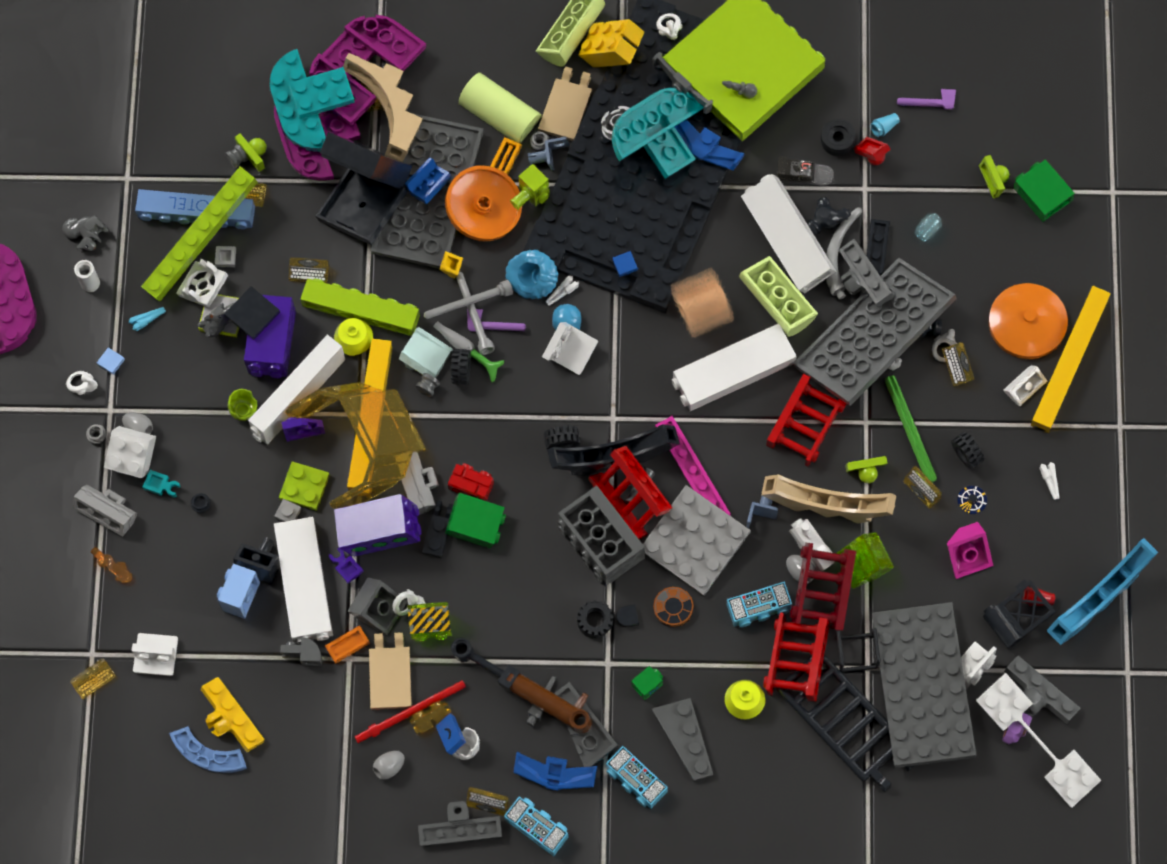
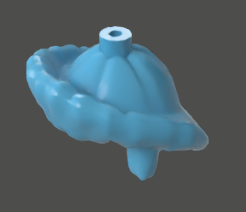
M527 250L514 256L508 262L506 279L511 283L512 289L526 299H539L546 297L556 287L558 281L557 267L554 261L545 253L538 250Z

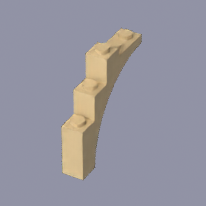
M348 53L343 65L345 72L355 76L377 96L387 115L390 136L385 155L403 162L422 122V118L407 112L413 95L397 88L404 71L387 63L383 69L376 64Z
M779 474L765 477L761 494L796 512L810 509L825 517L842 516L857 524L871 522V519L874 517L893 515L896 495L891 493L853 494L831 491L806 485Z

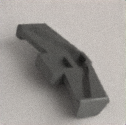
M661 52L653 57V66L660 65L672 80L673 88H676L680 93H691L698 103L704 106L703 113L708 114L712 111L713 100H707L691 88L692 84L669 66L662 58Z

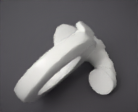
M669 13L662 15L657 20L659 34L662 36L666 35L668 38L675 40L678 31L682 29L680 18L675 14ZM670 17L676 20L675 24L672 20L667 21V27L661 25L665 18Z
M84 371L74 372L68 377L66 382L69 391L79 395L85 392H92L98 386L93 376ZM82 375L81 380L83 383L77 387L72 386V379Z
M407 589L406 592L400 593L395 598L392 607L395 614L403 616L408 614V609H414L416 606L417 608H424L426 603L423 597L417 596L413 591ZM407 598L408 608L400 611L399 605L401 601Z

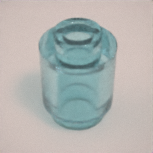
M927 213L915 227L914 234L923 242L930 240L942 227L941 218L935 213Z

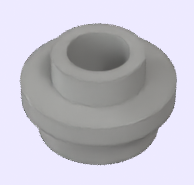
M536 132L531 136L530 144L535 150H544L545 140H549V137L544 132ZM542 140L543 143L538 144L537 141Z
M99 424L90 426L86 432L87 439L93 444L103 442L106 438L105 428ZM94 433H100L98 437H93Z

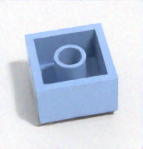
M233 564L231 569L226 571L224 577L226 582L223 587L219 588L217 598L222 611L245 619L260 581L255 571Z

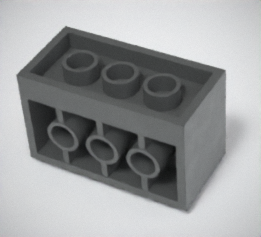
M598 486L592 488L558 513L559 531L564 537L568 536L570 538L572 548L576 552L580 551L583 555V562L587 567L591 566L594 569V576L600 583L603 581L606 586L645 559L644 545Z

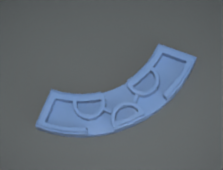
M188 726L169 733L179 752L188 761L202 769L219 773H232L247 769L240 749L233 751L211 750L196 740Z

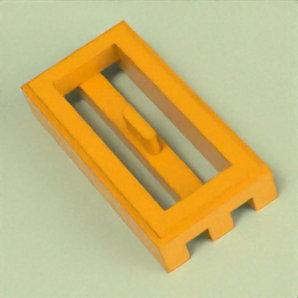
M504 137L490 167H496L508 143L510 145L498 167L502 171L515 146L516 148L503 171L508 175L522 148V144Z

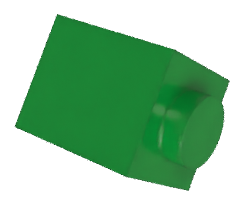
M648 666L631 681V686L645 701L663 686V676L658 669L655 668L653 670L651 666Z

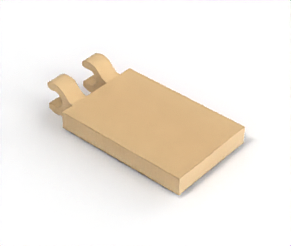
M565 66L562 79H555L538 127V132H544L559 138L567 137L569 141L573 142L592 94V89L588 88L591 74L583 72L580 85L570 82L573 68Z
M403 632L395 633V648H384L383 634H374L375 649H369L371 710L412 707L410 647H404Z

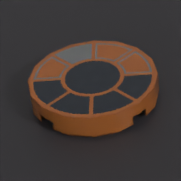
M668 587L658 593L654 600L653 609L659 622L670 627H677L685 624L690 619L694 605L692 597L687 591L679 587Z

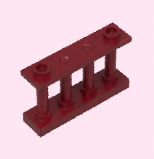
M805 542V546H802L800 557L803 559L795 606H792L790 617L793 618L792 622L800 623L801 617L814 620L826 618L829 624H832V629L843 631L856 551L844 549V553L841 554L813 550L814 543ZM811 558L839 562L841 564V571L838 574L810 570ZM808 578L836 582L838 584L837 592L830 594L807 590ZM804 597L833 602L835 604L834 612L827 614L804 610Z

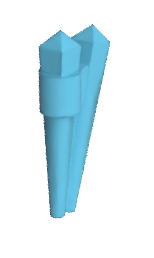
M164 307L131 317L129 323L133 325V330L138 331L165 313L166 310Z

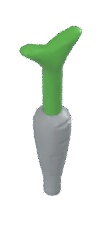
M439 321L434 324L433 327L455 349L470 350V356L486 367L491 382L495 381L497 368L504 364V360L497 362L489 361L475 350L474 344L470 340L445 327Z

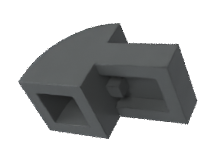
M301 637V645H298L296 642H287L286 645H281L280 653L282 658H300L302 666H322V655L314 641Z

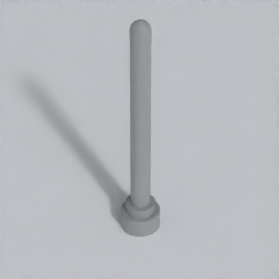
M459 272L456 279L463 298L470 297L471 294L462 272ZM474 303L467 305L479 338L478 350L481 355L490 354L495 350L493 342L485 335Z
M509 280L502 281L496 288L424 312V317L429 319L497 295L504 297L512 295L511 283Z

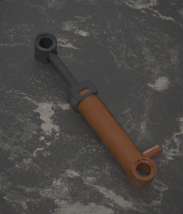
M458 638L452 643L451 651L458 661L468 662L472 660L500 677L497 682L502 688L515 693L573 728L577 733H586L590 730L592 721L588 713L582 710L588 694L583 693L575 705H572L522 675L520 671L508 665L505 670H502L477 655L467 639ZM461 647H467V651L465 653H458V650ZM583 717L586 719L583 725H576L578 718Z

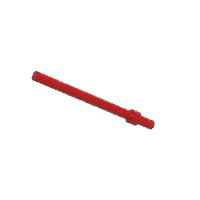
M462 680L377 725L374 723L367 730L354 737L357 743L371 736L374 738L380 735L381 731L466 688Z

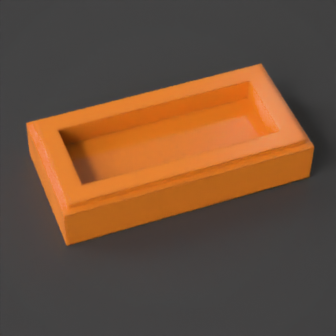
M359 625L325 645V648L336 664L369 645L370 642Z

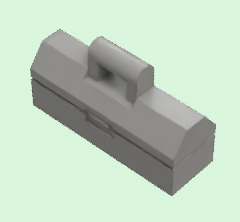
M417 451L395 456V464L406 496L418 506L419 515L434 509L436 506L430 489L438 487L439 484L433 467L423 469ZM424 475L428 476L430 483L425 484L423 479Z
M84 485L74 496L73 508L122 537L130 529L137 516L136 512L123 505L126 499L110 489L103 494L89 485Z

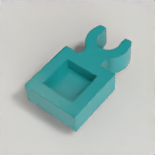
M150 470L142 488L160 496L165 491L170 497L175 498L177 495L171 491V488H180L181 486L177 481L168 482L169 477L167 475Z

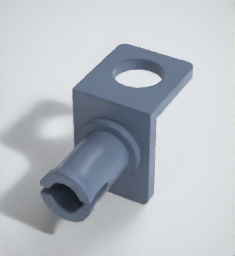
M567 137L545 140L544 151L528 153L530 165L547 162L551 171H553L552 150L570 146Z
M761 496L760 503L752 502L746 525L748 529L750 528L753 514L777 519L778 508L771 506L772 500Z

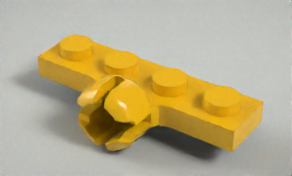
M219 677L201 687V691L215 709L206 718L208 728L212 729L214 727L215 729L211 732L213 735L221 736L226 732L233 733L246 752L251 751L264 742L265 739Z

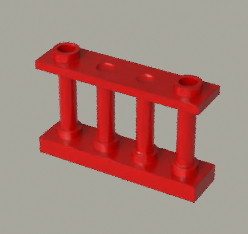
M803 374L771 431L766 446L774 449L776 444L780 445L781 443L806 456L805 466L809 467L811 462L815 463L820 453L818 449L838 412L842 413L845 409L846 403L841 399L836 400L812 388L810 377ZM809 394L833 406L834 409L828 417L802 404L801 398L803 395L807 396ZM794 411H801L825 423L822 431L818 433L794 421V418L791 416ZM785 427H791L816 440L812 449L810 450L784 437L783 431Z
M624 446L615 449L610 454L615 462L604 474H595L588 479L593 487L598 486L633 533L640 539L648 535L643 528L654 515L657 517L669 513L672 506L628 447ZM621 469L626 478L614 489L609 480ZM632 484L638 493L626 505L620 496ZM644 499L650 509L637 520L632 511Z
M780 613L779 619H776L774 624L776 636L769 673L764 678L763 687L766 688L768 695L771 696L773 695L774 687L803 691L808 701L816 702L830 628L829 621L826 618H819V623L815 624V626L786 622L787 619L784 613ZM784 631L812 633L816 636L815 643L809 645L783 641ZM781 649L808 652L812 655V661L808 662V664L779 660ZM777 669L807 672L809 674L808 682L798 683L776 680Z

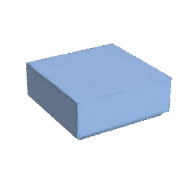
M107 348L97 361V365L114 375L125 359L115 351Z

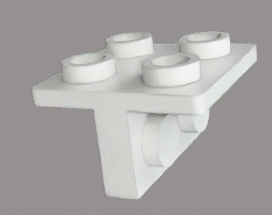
M139 633L137 644L133 643L132 652L135 656L133 672L173 676L178 637Z

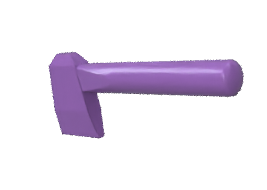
M941 89L942 99L898 98L897 104L903 106L943 107L944 109L951 110L954 108L956 90Z
M467 309L468 330L476 332ZM476 309L481 321L483 310ZM481 322L483 329L525 331L526 329L524 323Z

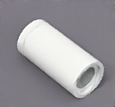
M88 260L79 261L75 265L74 271L82 289L86 292L96 291L100 286V280L93 264Z

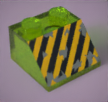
M448 602L407 605L412 639L425 641L427 638L435 637V639L441 640L446 639L447 636H452Z

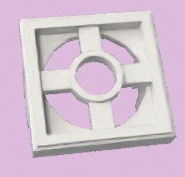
M203 259L200 262L195 261L176 294L179 297L209 308L226 281L228 274L218 270L209 261L207 263ZM207 272L204 278L194 279L197 274ZM213 275L215 277L214 286L210 283V279ZM204 281L208 282V285L205 289H199L200 283ZM190 284L195 286V292L191 289L189 291Z

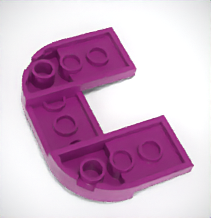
M376 15V17L365 18V16H362L348 23L344 27L345 31L322 55L318 54L310 68V76L343 67L348 53L366 61H369L377 54L391 66L405 71L427 46L425 42L389 17ZM345 72L355 103L335 108L331 111L352 126L377 98L352 79L353 75Z
M0 244V354L16 349L28 339L27 336L32 328L34 329L36 323V307L20 259L10 248Z

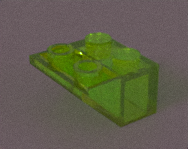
M877 532L862 534L836 553H844V549L856 551L851 581L852 588H857L875 580L894 568Z

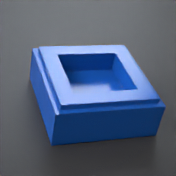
M631 251L612 258L619 277L638 270Z

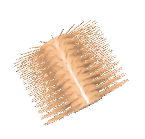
M712 272L709 277L708 275L706 276V279L699 280L698 278L697 281L695 279L694 283L697 282V284L693 285L692 281L690 285L687 283L685 286L683 284L682 287L680 285V288L675 286L677 289L674 291L676 292L674 297L678 300L677 307L679 308L677 312H680L685 323L687 322L686 328L688 325V329L692 328L690 329V331L692 330L691 334L696 332V330H693L694 328H697L698 332L704 325L712 324L713 320L720 319L721 321L722 318L726 320L730 314L727 313L730 308L726 305L728 303L726 294L721 288V283L718 285L719 280L716 282L717 278L714 279L716 275L714 277L711 275Z

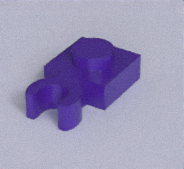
M337 548L340 557L334 558L330 554V560L334 564H339L335 567L336 571L347 584H350L364 571L351 555L345 558L344 551Z

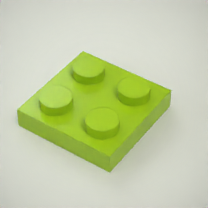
M291 462L279 495V500L285 499L296 505L317 511L330 476L329 472Z

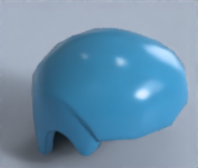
M563 304L558 306L552 316L553 328L556 330L560 322H566L580 329L581 312L574 305Z

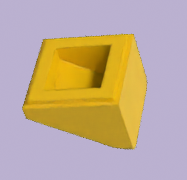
M445 251L439 270L455 279L459 274L463 258Z

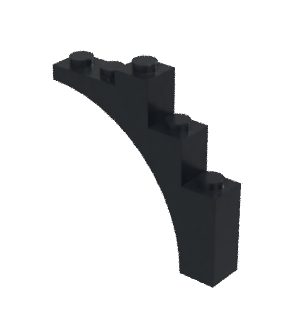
M662 424L644 433L615 442L577 448L552 447L547 451L552 469L571 471L572 475L585 477L601 468L609 469L615 462L610 455L615 449L627 446L638 462H646L680 445L675 426Z

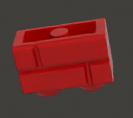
M456 464L448 482V490L487 501L494 485V479L486 471L479 473L474 471L473 467L468 464Z

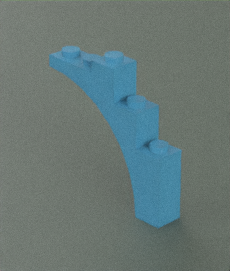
M1144 538L1140 540L1102 581L1068 611L1058 617L1048 628L1047 632L1060 645L1079 633L1097 614L1106 609L1116 596L1125 591L1137 579L1141 571L1158 554V551Z

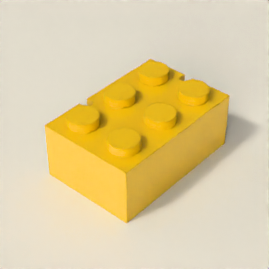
M630 19L593 23L589 28L585 41L581 45L579 56L593 68L630 64L637 49L622 37H625L637 47L644 35V31Z

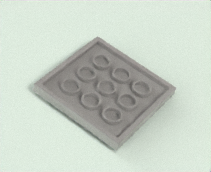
M685 485L672 503V509L669 513L664 514L643 545L645 547V554L705 596L748 537L751 530Z

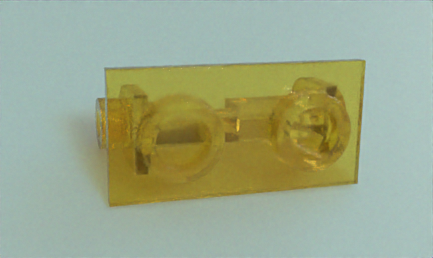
M437 701L431 704L430 709L423 712L421 710L412 715L413 718L409 722L412 725L416 724L413 726L416 734L419 732L422 734L431 729L433 725L430 720L433 718L436 724H438L451 713L449 708H444L448 706L445 701Z

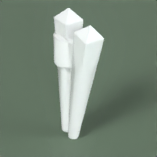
M568 276L545 302L550 306L577 289L579 282H573V276Z
M1050 462L1048 469L1046 465L1041 464L1039 468L1053 499H1060L1055 464Z

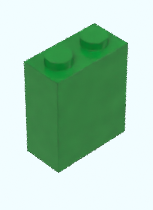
M1046 159L1041 163L1036 162L1031 166L1030 171L1027 173L1023 172L1015 178L1014 190L1042 222L1073 201L1075 193Z
M459 493L455 498L445 534L491 548L494 543L497 544L499 541L500 532H498L499 525H503L506 514H503L505 507Z

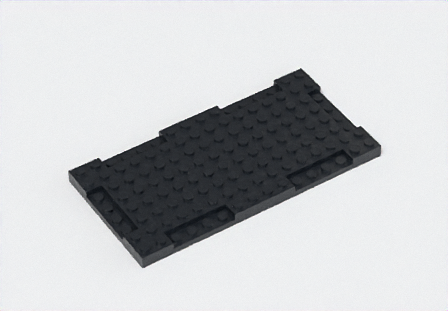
M637 0L629 19L644 31V35L637 47L625 37H622L637 49L630 64L608 67L567 153L568 157L539 220L537 219L523 251L538 250L545 253L554 261L557 272L573 276V278L666 313L674 295V288L678 286L729 169L695 157L693 162L665 179L644 147L619 161L614 152L612 141L603 135L601 120L606 112L609 111L611 113L619 109L618 106L631 108L659 90L673 88L672 80L660 65L653 66L652 59L659 52L662 53L663 58L705 21L702 18L677 10L676 5L662 0ZM671 13L680 18L682 29L678 31L675 40L668 38L666 35L662 36L659 34L657 20L664 14ZM670 17L665 18L661 25L667 27V21L672 20L675 24L676 20ZM703 108L686 119L699 133L704 128H707L721 137L718 145L734 151L738 150L741 140L712 112L705 114L703 113ZM631 251L638 270L619 277L612 258Z

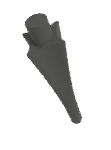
M553 676L546 686L547 690L551 691L556 677ZM533 705L527 712V717L529 718L526 723L534 726L536 721L540 722L543 710Z

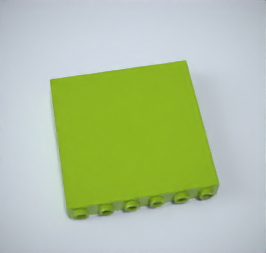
M727 0L663 57L676 73L679 72L692 84L691 88L707 100H713L711 112L741 141H744L825 67L824 56L819 51L816 52L806 39H802L792 26L789 27L779 14H775L768 3L761 0ZM722 81H732L739 84L741 82H745V84L752 83L757 87V94L755 97L748 99L743 94L739 95L738 91L725 87Z

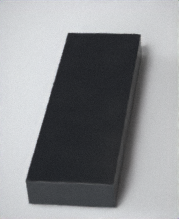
M871 219L866 256L881 276L884 273L890 221Z

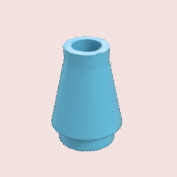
M892 113L891 115L874 119L873 123L870 124V128L876 137H883L900 120L896 113Z

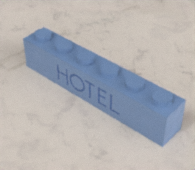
M139 189L135 211L138 218L144 221L155 219L165 223L178 221L181 224H189V222L194 223L215 196ZM244 199L223 224L222 228L227 226H235L238 229L252 228L255 211L253 199Z

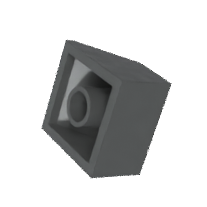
M367 578L348 612L362 623L388 635L399 615L394 613L392 607L395 598L399 594L381 580ZM405 599L399 605L400 611L404 609L408 602Z

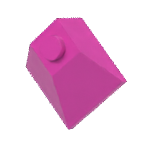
M978 522L959 528L948 541L947 547L956 579L993 566L986 532Z

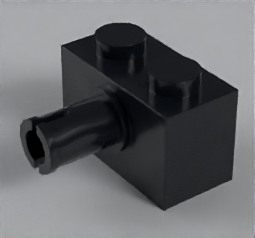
M265 537L259 549L241 543L233 558L234 564L255 571L260 581L272 584L280 569L278 555L270 553L275 542L269 539L267 543L268 538Z

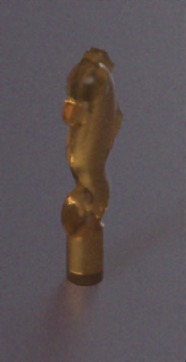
M97 547L90 551L98 559L97 563L100 567L108 566L110 572L119 575L116 576V581H121L122 583L131 582L132 573H129L125 562L114 563L112 556L103 554Z

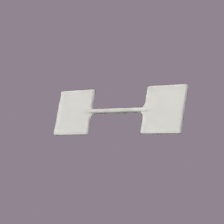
M1006 673L976 700L1002 731L1014 721H1019L1055 761V767L1044 778L1071 808L1101 781L1075 750L1071 751L1064 759L1059 760L1023 721L1022 714L1033 703Z

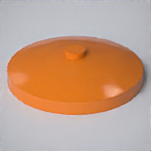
M473 166L463 170L452 180L446 192L445 208L451 223L460 233L477 241H494L506 236L515 227L522 212V206L517 210L510 202L511 199L520 193L517 185L506 173L494 167Z
M1031 283L1017 284L1004 290L993 302L989 314V329L996 344L1006 353L1022 359L1041 358L1053 352L1064 339L1068 326L1067 312L1060 298L1048 288Z

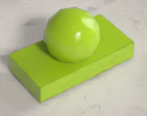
M240 133L235 136L236 145H240L257 171L260 172L265 169L264 162L260 158L267 149L265 141L261 138H254L248 143Z
M991 155L983 158L979 168L994 199L1000 197L1004 191L1003 183L1008 181L1010 174L1007 167L1003 165L995 166Z
M882 456L848 462L845 465L846 472L859 470L858 476L860 480L864 483H872L878 477V471L875 467L885 466L887 458Z

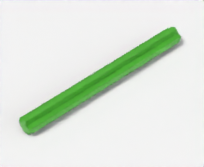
M894 375L885 378V383L926 483H933L937 479L896 377Z

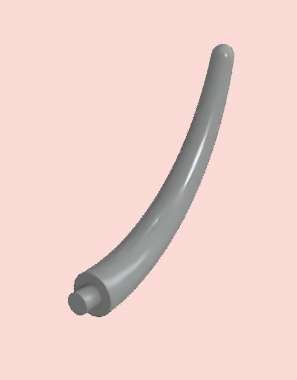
M860 207L853 210L848 220H844L839 225L831 238L826 253L836 270L835 273L826 278L832 296L837 295L839 300L846 296L843 292L846 288L841 282L838 270L839 248L847 230L861 215L862 209Z

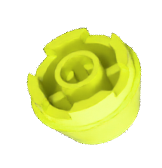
M356 318L343 321L337 327L334 334V340L342 346L344 354L349 356L366 352L371 346L373 339L371 327L363 320Z
M740 680L733 683L727 689L725 705L727 710L736 718L751 719L759 715L763 710L765 695L762 688L755 682Z

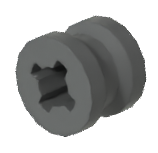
M238 144L234 146L232 151L225 153L234 168L239 167L241 162L249 160L244 150Z
M423 373L421 376L422 380L416 384V388L426 396L432 397L434 389L440 385V382L434 376Z

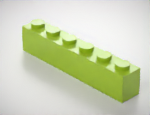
M307 278L300 298L303 307L347 319H360L369 325L412 336L415 332L420 317L419 309L415 305H403L390 298L387 300L381 299L378 295L372 293L369 295L363 294L354 288L348 290L339 284L332 283L330 285L317 278L313 280Z

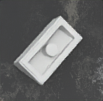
M1031 365L1003 391L1018 406H1021L1048 381L1037 366Z

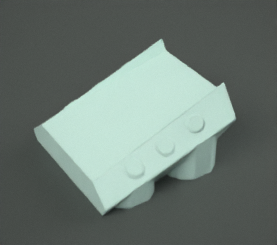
M418 327L403 351H401L399 360L403 361L406 368L410 370L415 369L422 375L423 373H428L436 378L453 352V349Z

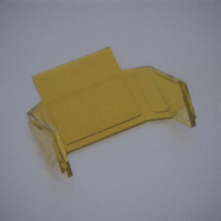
M359 382L325 387L311 393L288 407L285 411L289 417H296L297 419L308 418L335 401L340 400L369 459L363 483L329 502L332 508L339 509L367 502L396 485L398 481L405 478L412 454L414 452L426 451L396 389L382 391L381 389L371 387V385Z

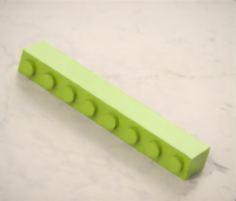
M239 167L141 287L160 302L258 183L257 180L243 168Z

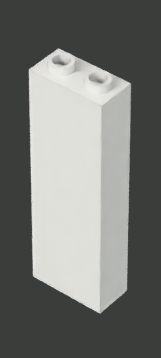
M773 174L766 175L756 186L747 188L741 197L798 290L806 293L835 273L836 270L780 179Z
M776 324L673 371V379L671 381L674 388L680 390L682 394L680 399L684 407L688 406L689 410L692 411L793 365L797 356L781 326Z
M327 334L248 420L250 430L253 432L252 436L261 443L263 441L268 445L282 430L281 422L293 417L346 360L343 348L339 343Z
M308 517L274 523L291 638L293 642L301 644V637L310 640L317 639L318 641L327 640L329 636H333L314 518Z

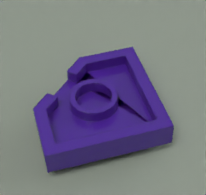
M291 417L281 422L287 442L326 434L322 420Z

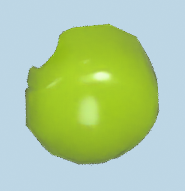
M242 388L234 390L228 399L229 413L239 421L249 420L257 411V400L253 397L252 392Z

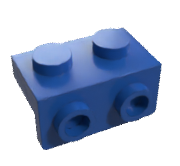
M429 158L408 179L405 186L413 197L427 205L452 176L449 172L437 166L432 158Z

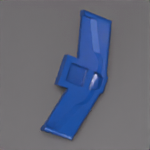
M687 120L675 126V129L693 156L699 160L734 171L745 153L718 145L721 137L707 128H704L699 133Z
M517 752L513 773L551 790L594 787L597 766L566 768V759L549 756L546 758V764H543Z

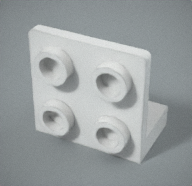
M560 322L542 357L548 361L553 360L580 375L598 344V340L566 322Z
M974 642L963 654L961 661L966 688L971 684L975 685L981 679L983 670H989L994 664V660L997 657L995 655L997 648L993 646L987 652L977 642Z

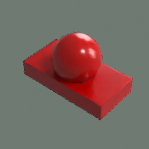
M866 137L853 148L856 154L867 157V161L872 165L882 164L885 160V154L891 150L888 144L870 137Z

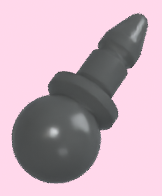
M722 81L725 87L738 91L739 95L743 94L748 99L755 97L757 94V87L752 83L745 84V82H741L739 84L732 81Z

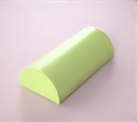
M570 0L536 52L554 65L565 66L605 7V1Z
M477 73L469 80L459 97V104L512 141L520 144L542 118V114L482 73Z
M770 256L740 273L739 278L777 324L781 326L787 336L796 335L805 329L818 315L816 310Z

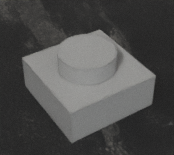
M216 246L215 266L235 267L236 247Z
M283 499L274 517L282 522L296 520L302 508Z

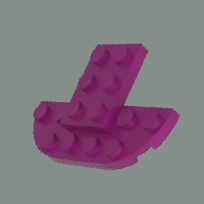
M274 106L275 122L286 157L292 168L300 175L312 180L326 181L334 179L328 159L321 157L322 154L320 152L308 151L306 148L293 144L287 138ZM331 110L318 114L325 136L330 132L352 141L361 138L356 122L350 126Z

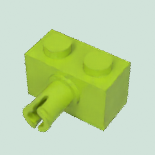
M532 164L518 176L520 193L511 199L510 202L517 210L528 200L535 207L539 203H544L550 195L548 178Z

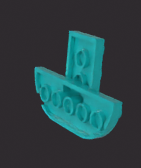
M295 49L280 58L271 72L270 90L285 135L295 145L306 148L308 151L320 152L326 136L318 114L355 103L344 67L306 77L298 49Z
M666 88L657 91L625 111L617 119L612 131V144L616 157L621 161L644 147L665 179L695 160V157L675 129V126L701 111L704 106L698 103L689 92H686V94L684 92L680 93L676 88Z

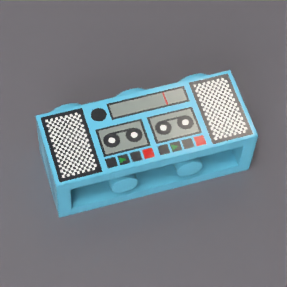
M785 582L727 599V608L734 627H746L755 620L761 622L769 619L774 614H778V616L780 613L787 614L792 608V602Z
M624 746L606 763V768L608 769L606 772L614 780L618 778L623 783L621 786L628 793L633 792L637 796L636 800L643 807L648 806L652 809L668 792V787Z
M518 797L504 815L505 821L554 857L569 836L566 832L568 829L559 822L555 824L551 821V816L545 811L541 810L539 812L535 809V804L529 799L525 798L523 800Z

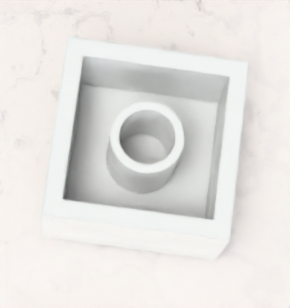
M121 426L116 427L111 432L104 468L138 478L144 477L149 472L156 436Z

